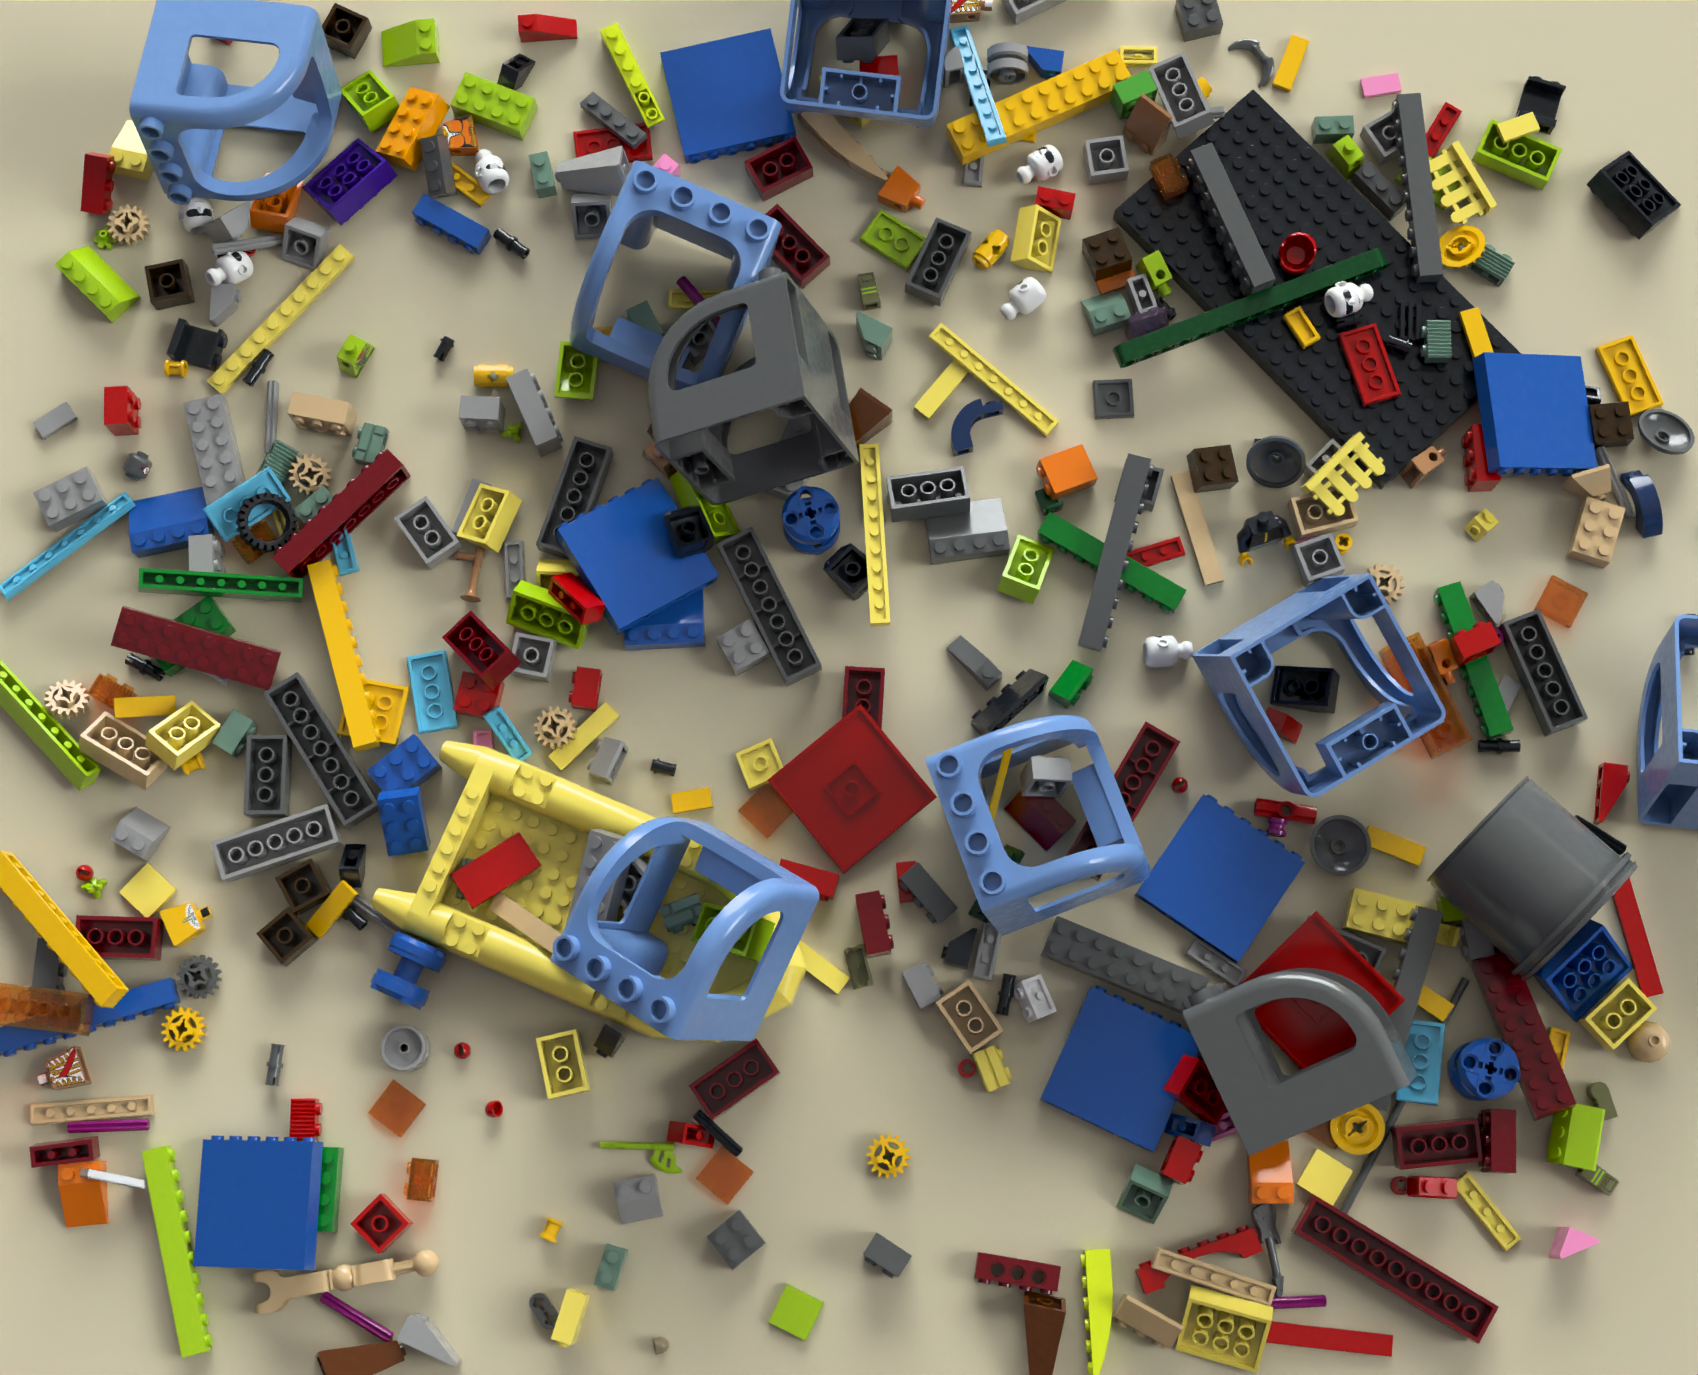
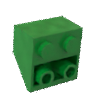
M1072 660L1050 689L1048 695L1065 708H1068L1070 704L1074 706L1082 694L1080 691L1082 689L1086 690L1094 678L1092 676L1094 669Z

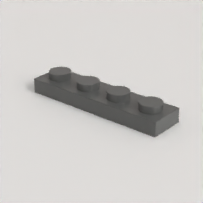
M592 92L580 102V107L633 150L647 139V134L596 93Z

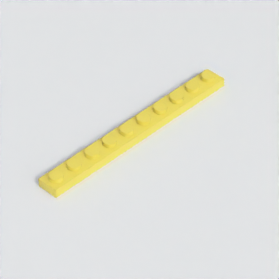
M339 244L221 365L207 382L223 395L246 372L252 362L258 359L263 349H268L355 257Z
M879 443L859 444L870 626L890 625Z

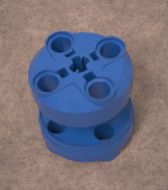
M802 486L786 499L782 509L784 535L788 543L795 550L809 555H820L830 549L837 541L840 533L839 506L834 497L822 488ZM803 494H809L811 496L802 499L800 498ZM822 543V546L819 548H815L812 546Z
M397 931L395 935H392L387 950L402 956L394 974L378 968L371 979L370 987L421 1010L429 998L430 991L417 986V980L424 967L439 973L446 962L447 954Z
M1483 1038L1465 1043L1453 1052L1447 1062L1448 1077L1451 1085L1461 1096L1468 1100L1485 1101L1503 1097L1512 1091L1520 1079V1066L1516 1054L1507 1044L1499 1039ZM1458 1059V1061H1457V1069H1456L1455 1066H1454V1063H1455V1061ZM1510 1071H1511L1512 1074H1513V1077H1512L1511 1080H1509Z

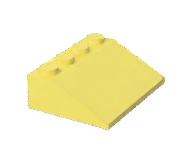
M1191 1284L1181 1323L1184 1328L1178 1336L1175 1350L1257 1373L1272 1323L1273 1307Z

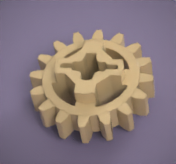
M127 204L126 209L119 206L120 211H112L114 216H108L110 222L107 223L110 236H112L115 242L119 241L120 245L126 242L130 246L131 242L137 245L138 239L145 240L143 235L149 234L147 228H150L148 216L145 215L143 209L138 210L137 206L131 209L129 204Z
M305 453L302 456V460L299 457L295 458L297 464L293 462L290 464L293 470H288V473L292 474L288 481H294L291 487H298L297 493L305 491V496H308L310 492L313 494L323 485L325 487L329 486L326 480L331 479V476L327 475L331 469L325 468L328 462L322 463L321 456L315 459L312 453L310 458H308ZM311 462L317 464L320 468H315ZM303 464L302 472L297 474L298 467ZM308 470L310 473H317L311 477V480L309 477L303 476ZM322 476V480L320 484L317 486L316 480L318 477ZM299 481L307 483L308 487L303 486Z
M1376 563L1374 569L1369 567L1367 572L1371 573L1377 586L1387 581L1386 585L1380 586L1379 589L1382 595H1384L1383 597L1387 604L1390 605L1391 600L1396 602L1398 600L1397 596L1402 595L1403 592L1400 589H1403L1405 584L1400 582L1404 577H1398L1400 570L1393 571L1394 565L1387 568L1386 563H1383L1381 567ZM1393 580H1394V583H1395V589H1394V587L1392 586V581H1393Z
M64 680L63 684L56 682V687L50 686V692H45V706L47 712L51 711L53 717L58 714L59 719L66 716L67 720H70L72 715L78 718V713L84 714V708L89 707L88 702L90 699L87 688H83L82 683L75 685V680H72L71 683H67V680Z
M557 706L554 711L549 707L548 713L544 710L542 711L543 717H536L539 723L534 724V727L538 729L534 734L539 736L537 740L540 743L543 742L545 748L550 745L552 750H555L556 746L563 749L564 743L568 746L570 745L569 739L575 740L572 734L578 732L573 727L577 725V722L573 720L574 716L572 713L568 714L569 711L566 708L561 711V708ZM557 716L563 717V718H565L566 720H564V719L559 720V719L557 718ZM555 723L558 725L556 728V733L553 731L556 726ZM545 736H547V737L552 736V737L554 738V740L548 739V738H546Z

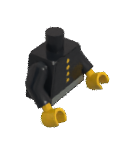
M1272 511L1260 512L1258 515L1246 519L1243 528L1237 534L1238 550L1241 553L1238 557V562L1245 567L1244 562L1247 560L1251 566L1253 559L1247 552L1280 541L1282 538H1285L1283 544L1290 552L1289 545L1292 543L1296 545L1297 543L1293 537H1290L1291 531L1287 521L1278 515L1274 516Z

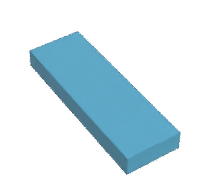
M344 530L346 538L338 546H336L335 542L332 543L340 576L359 571L351 536L347 530ZM341 534L338 540L343 539V534Z
M500 705L483 715L511 757L523 761L533 754Z

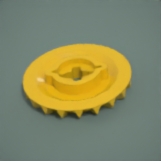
M1469 225L1458 226L1447 231L1439 239L1442 264L1445 267L1449 266L1451 269L1455 267L1461 269L1462 266L1468 267L1471 262L1475 263L1477 258H1481V253L1485 252L1486 241L1483 232ZM1464 245L1462 250L1459 251L1458 249H1460V246Z
M1368 1103L1332 1119L1330 1131L1333 1140L1342 1150L1350 1154L1363 1155L1372 1152L1380 1145L1385 1134V1124L1379 1110ZM1366 1121L1365 1123H1363V1126L1361 1127L1362 1132H1359L1357 1130L1355 1132L1353 1131L1350 1135H1348L1354 1128V1122L1360 1124Z

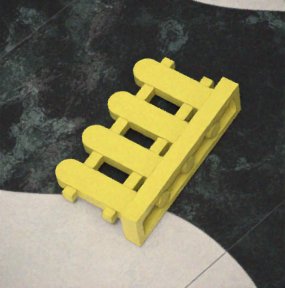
M1459 141L1452 143L1447 151L1446 149L1442 150L1440 156L1432 160L1429 159L1430 172L1434 178L1432 181L1433 192L1441 190L1444 196L1440 199V206L1442 208L1451 206L1454 212L1449 217L1452 224L1461 223L1463 226L1468 222L1466 219L1476 214L1479 217L1483 214L1486 215L1497 206V203ZM1448 166L1451 171L1440 176L1437 171ZM1458 182L1460 188L1449 192L1447 187ZM1468 198L1470 204L1460 209L1457 203Z
M1361 432L1354 434L1300 488L1305 494L1311 491L1314 494L1312 498L1314 500L1318 498L1328 508L1325 511L1328 515L1331 513L1335 516L1343 515L1345 507L1341 503L1344 500L1349 503L1357 501L1358 493L1355 489L1358 486L1361 489H1368L1372 485V481L1368 476L1371 473L1380 476L1385 472V466L1382 464L1384 460L1381 457L1377 459L1368 449L1370 445L1367 442L1365 444L1361 442L1365 438ZM1352 451L1354 455L1350 458L1348 454ZM1357 458L1368 468L1365 472L1354 462ZM1337 465L1341 467L1338 471L1334 469ZM1344 471L1354 481L1351 486L1341 476ZM1325 478L1327 482L1323 485L1321 481ZM1330 485L1341 494L1338 499L1327 489Z

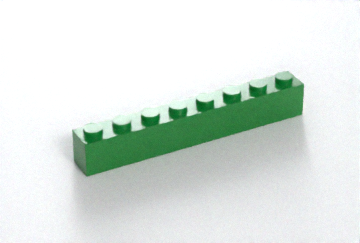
M1049 511L1038 530L1039 539L1046 544H1050V542L1055 544L1058 551L1064 554L1069 552L1074 555V560L1081 564L1084 562L1091 565L1090 569L1097 572L1104 542ZM1126 556L1125 559L1129 560L1126 572L1122 571L1120 577L1124 579V588L1131 593L1138 592L1142 594L1141 598L1149 603L1154 601L1159 604V608L1164 612L1169 613L1171 611L1174 613L1187 590Z
M139 568L138 592L286 602L302 601L303 578Z
M1460 581L1437 588L1433 598L1436 606L1440 607V619L1443 625L1446 624L1448 629L1446 634L1450 642L1451 638L1454 637V633L1462 629L1466 631L1473 629L1472 626L1476 623ZM1483 656L1462 665L1460 675L1467 682L1468 687H1466L1468 697L1473 699L1475 705L1473 706L1474 714L1482 722L1480 724L1482 735L1486 736L1487 740L1510 734L1514 729L1488 656Z

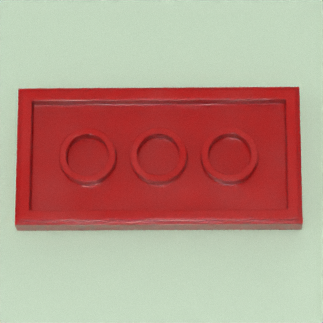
M645 123L635 124L647 134V139L634 150L607 128L574 131L576 158L623 146L629 163L653 160L649 128Z
M1376 323L1339 333L1338 338L1362 406L1365 407L1401 396V391Z
M518 832L455 871L450 877L473 910L541 867V864Z

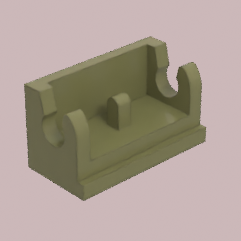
M864 944L853 948H846L844 953L853 989L872 986L873 979Z

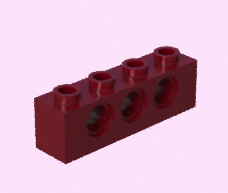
M978 1252L974 1277L978 1278L980 1283L990 1284V1281L993 1280L999 1282L998 1286L1011 1288V1284L1019 1285L1021 1290L1031 1291L1033 1287L1039 1288V1293L1052 1295V1291L1058 1290L1061 1266ZM994 1264H999L1002 1267V1273L999 1276L991 1274V1267ZM1018 1267L1022 1270L1023 1275L1020 1279L1015 1280L1012 1278L1011 1272L1014 1268ZM1036 1271H1040L1043 1274V1280L1040 1283H1034L1032 1280V1274Z

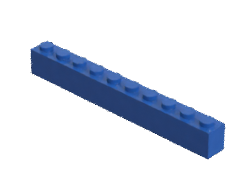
M167 978L129 989L114 1008H101L92 1000L0 1027V1056H13L17 1054L16 1051L21 1049L30 1051L36 1049V1045L42 1043L44 1045L54 1044L56 1039L64 1037V1040L76 1037V1033L84 1032V1034L96 1031V1027H112L116 1025L115 1022L120 1020L129 1022L135 1020L137 1015H153L155 1010L163 1008V1011L173 1009L175 1004L181 1003L175 979Z

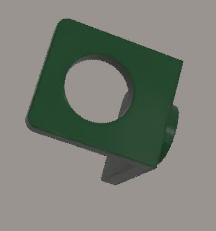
M1044 488L1035 491V496L1043 516L1048 515L1049 511L1054 513L1062 510L1063 501L1059 502L1058 499L1052 500L1050 495L1046 494Z

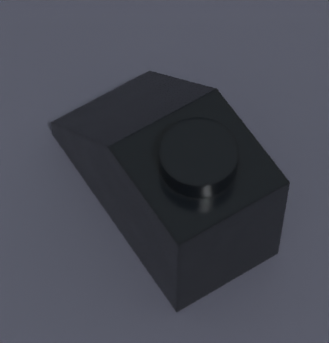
M519 53L502 64L497 84L516 91L522 87L536 61Z
M346 844L339 865L340 882L345 880L352 888H361L363 884L366 844Z
M972 928L950 941L948 947H943L941 958L944 959L943 964L967 970L977 928Z
M605 1024L593 1046L598 1048L596 1053L605 1059L607 1056L613 1058L626 1037Z

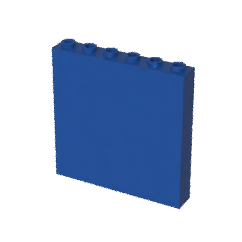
M771 28L660 52L685 163L696 164L704 159L714 160L722 155L731 156L740 151H753L763 146L771 147L776 143L784 142L796 136L792 114L784 107L780 95L782 73Z
M1483 352L1472 358L1488 472H1497V475L1508 473L1523 475L1530 473V476H1536L1546 473V476L1557 474L1571 476L1572 474L1597 467L1581 356Z
M659 478L654 480L648 479L640 487L628 489L624 493L625 495L621 497L614 496L607 504L595 506L588 514L581 513L574 518V521L570 523L566 521L560 524L555 534L556 539L586 587L605 603L603 614L616 635L715 583L720 576L704 552L683 559L676 557L666 530L663 515L668 511L676 510L677 507Z
M1203 794L1135 896L1195 937H1198L1235 963H1238L1305 862L1301 860L1302 857L1298 853L1287 851L1285 845L1280 841H1273L1268 838V834L1262 829L1258 828L1256 830L1250 826L1251 822L1247 819L1235 816V812L1227 806L1222 807L1217 803L1218 800L1209 794L1207 796Z
M1096 985L1095 988L1091 986L1040 1100L1143 1149L1154 1152L1177 1101L1163 1089L1183 1054L1196 1058L1199 1048L1190 1029L1188 1031L1182 1029V1025L1173 1020H1170V1022L1162 1020L1163 1016L1156 1012L1147 1013L1143 1011L1144 1007L1139 1004L1133 1003L1130 1005L1125 1002V998L1117 994L1111 996L1106 993V989Z
M211 1136V1140L203 1139L193 1266L315 1270L323 1142H315V1138L303 1137V1141H297V1137H284V1141H278L279 1137H266V1141H260L258 1136H248V1140H242V1136H230L229 1140H224V1136Z

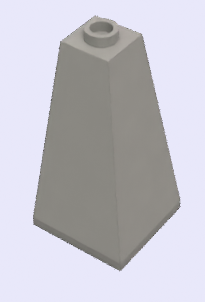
M618 146L558 163L555 178L557 182L561 183L563 189L618 196L631 166L623 146Z

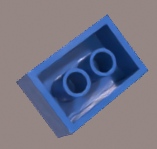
M412 734L370 767L367 772L382 791L418 787L442 767L415 734Z
M420 786L380 792L377 803L388 857L428 851L430 836Z

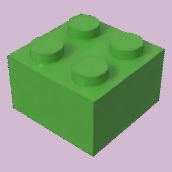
M1148 70L1113 85L1110 103L1119 120L1129 118L1142 93L1155 102L1158 89Z

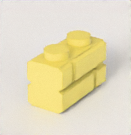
M993 1045L972 1054L987 1093L1010 1084L1009 1079H1012L1009 1068H1004L1001 1060H1004V1055L1001 1048L997 1049Z

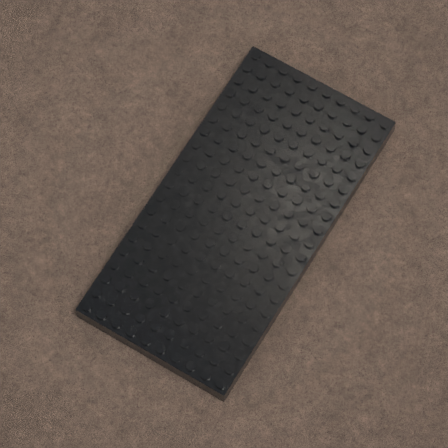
M1253 89L1226 112L1223 118L1218 119L1115 210L1113 220L1148 255L1159 250L1172 275V279L1205 312L1246 297L1240 290L1241 284L1238 278L1236 279L1232 273L1233 267L1231 262H1228L1225 258L1223 245H1220L1217 241L1215 228H1212L1209 224V215L1201 206V198L1193 189L1192 178L1188 177L1185 171L1190 151L1212 142L1276 278L1273 286L1369 250L1381 249L1388 265L1387 268L1351 282L1358 287L1361 284H1369L1373 289V298L1368 302H1363L1362 308L1357 311L1361 319V324H1357V327L1353 325L1337 330L1336 325L1343 323V321L1335 323V317L1331 316L1325 308V293L1226 329L1224 332L1330 439L1333 438L1342 447L1354 434L1361 432L1365 436L1361 442L1363 444L1367 442L1370 445L1368 447L1370 452L1377 459L1381 457L1384 460L1382 462L1385 466L1384 474L1376 476L1371 473L1368 476L1382 490L1413 458L1426 450L1478 402L1473 357L1459 317L1461 311L1475 307L1443 276L1440 281L1416 283L1415 276H1412L1413 258H1410L1409 254L1411 244ZM1296 232L1307 233L1314 239L1317 245L1315 259L1306 271L1299 274H1289L1279 264V248L1290 234ZM1401 301H1405V303L1421 302L1420 329L1427 320L1451 321L1452 358L1448 363H1424V357L1421 356V346L1424 345V338L1421 337L1419 341H1410L1413 343L1409 354H1402V351L1386 347L1390 334L1399 338ZM1298 306L1302 308L1321 337L1319 341L1305 349L1301 347L1282 318L1284 314ZM1405 308V336H1408V308ZM1413 308L1412 336H1415V308ZM1481 314L1493 352L1521 354ZM1376 323L1401 391V396L1363 407L1338 334ZM1352 451L1348 454L1350 458L1354 455ZM1359 458L1354 461L1363 472L1368 469Z

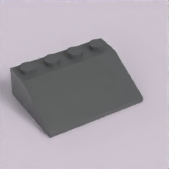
M1001 498L971 501L970 512L925 518L931 565L1009 555L1010 544Z

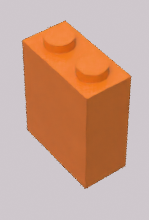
M1083 444L1041 458L1036 467L1038 477L1043 479L1044 490L1047 495H1050L1052 500L1094 486L1098 479Z

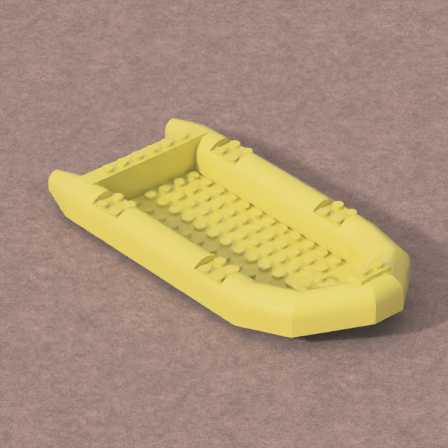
M446 741L440 750L439 759L467 780L466 786L417 893L378 888L372 898L371 907L409 935L653 1039L675 1040L658 1032L554 964L550 960L553 953L488 909L496 895L472 910L466 899L455 897L457 886L450 877L452 873L461 868L463 858L475 860L519 832L540 862L541 867L504 889L501 893L562 934L566 926L589 831L591 829H603L625 836L637 826L657 817L490 747ZM691 840L661 906L697 893L702 906L704 902L725 907L737 895L695 870L702 845ZM655 848L641 855L647 863H649ZM621 904L616 922L621 921L624 917L623 911L625 909ZM660 910L656 914L649 933L661 939L667 946L668 956L659 976L669 979L680 973L697 943L691 941L696 926L689 924L684 926V930L679 933L673 934L672 931L668 933ZM773 912L762 917L775 923L773 932L779 921L780 912ZM799 944L763 1020L791 1006L807 970ZM728 953L708 993L744 995L759 962ZM679 1040L706 1043L721 1042V1040Z

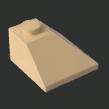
M1606 464L1572 474L1561 487L1563 490L1583 500L1588 496L1603 501L1611 492L1610 465Z

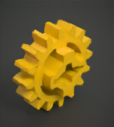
M179 1007V1012L172 1010L173 1016L166 1015L165 1018L168 1022L161 1024L166 1027L165 1030L161 1031V1034L167 1036L163 1041H170L168 1047L174 1048L176 1046V1051H181L183 1047V1050L188 1052L189 1046L196 1049L195 1043H203L200 1037L206 1036V1033L202 1032V1030L207 1025L201 1023L205 1018L202 1016L198 1017L199 1011L192 1013V1008L189 1007L186 1009V1012L183 1007ZM181 1017V1019L178 1022L174 1023L176 1019ZM193 1020L196 1023L197 1029L193 1025ZM181 1027H186L187 1031H181ZM172 1030H173L174 1034L176 1035V1036H175V1039H174L173 1036H172ZM194 1035V1037L187 1042L188 1038Z
M891 1133L888 1134L887 1138H884L881 1134L880 1141L874 1138L873 1142L875 1145L868 1146L872 1152L866 1154V1156L871 1157L867 1164L874 1165L871 1171L878 1170L879 1177L884 1173L886 1179L889 1178L890 1174H893L894 1178H896L897 1171L903 1174L902 1167L909 1166L905 1161L906 1159H911V1156L906 1155L910 1148L903 1147L906 1141L899 1142L898 1135L895 1139H892ZM888 1142L895 1143L899 1146V1149L894 1150L890 1148ZM881 1144L882 1151L880 1155L874 1157L877 1147ZM885 1146L890 1153H894L891 1161L892 1166L887 1159L884 1160L882 1157L885 1155ZM902 1156V1161L896 1168L895 1161L897 1157ZM884 1163L888 1165L889 1170H884L877 1164Z

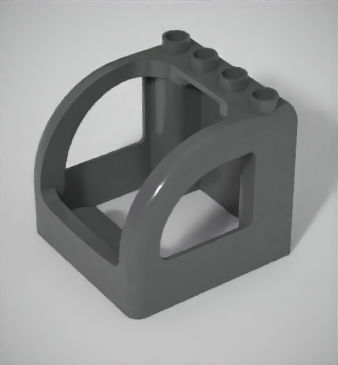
M776 267L761 270L758 273V281L705 299L683 314L665 334L654 355L648 377V402L654 445L656 450L710 504L720 505L859 463L837 339L787 272L782 273L781 269ZM737 309H748L755 357L739 366L731 374L675 390V379L679 362L694 335L705 324L723 313ZM768 409H772L782 419H795L810 415L811 430L808 433L740 454H731L728 451V432L733 420Z
M1315 968L1287 969L1254 978L1232 989H1229L1225 982L1214 984L1187 996L1192 1007L1183 1011L1184 1018L1249 1156L1410 1085L1417 1076V1072L1395 1026L1381 1004L1363 987L1339 974ZM1281 998H1304L1322 1003L1336 1011L1346 1020L1356 1036V1046L1296 1073L1285 1075L1282 1073L1255 1016V1009L1272 1000Z

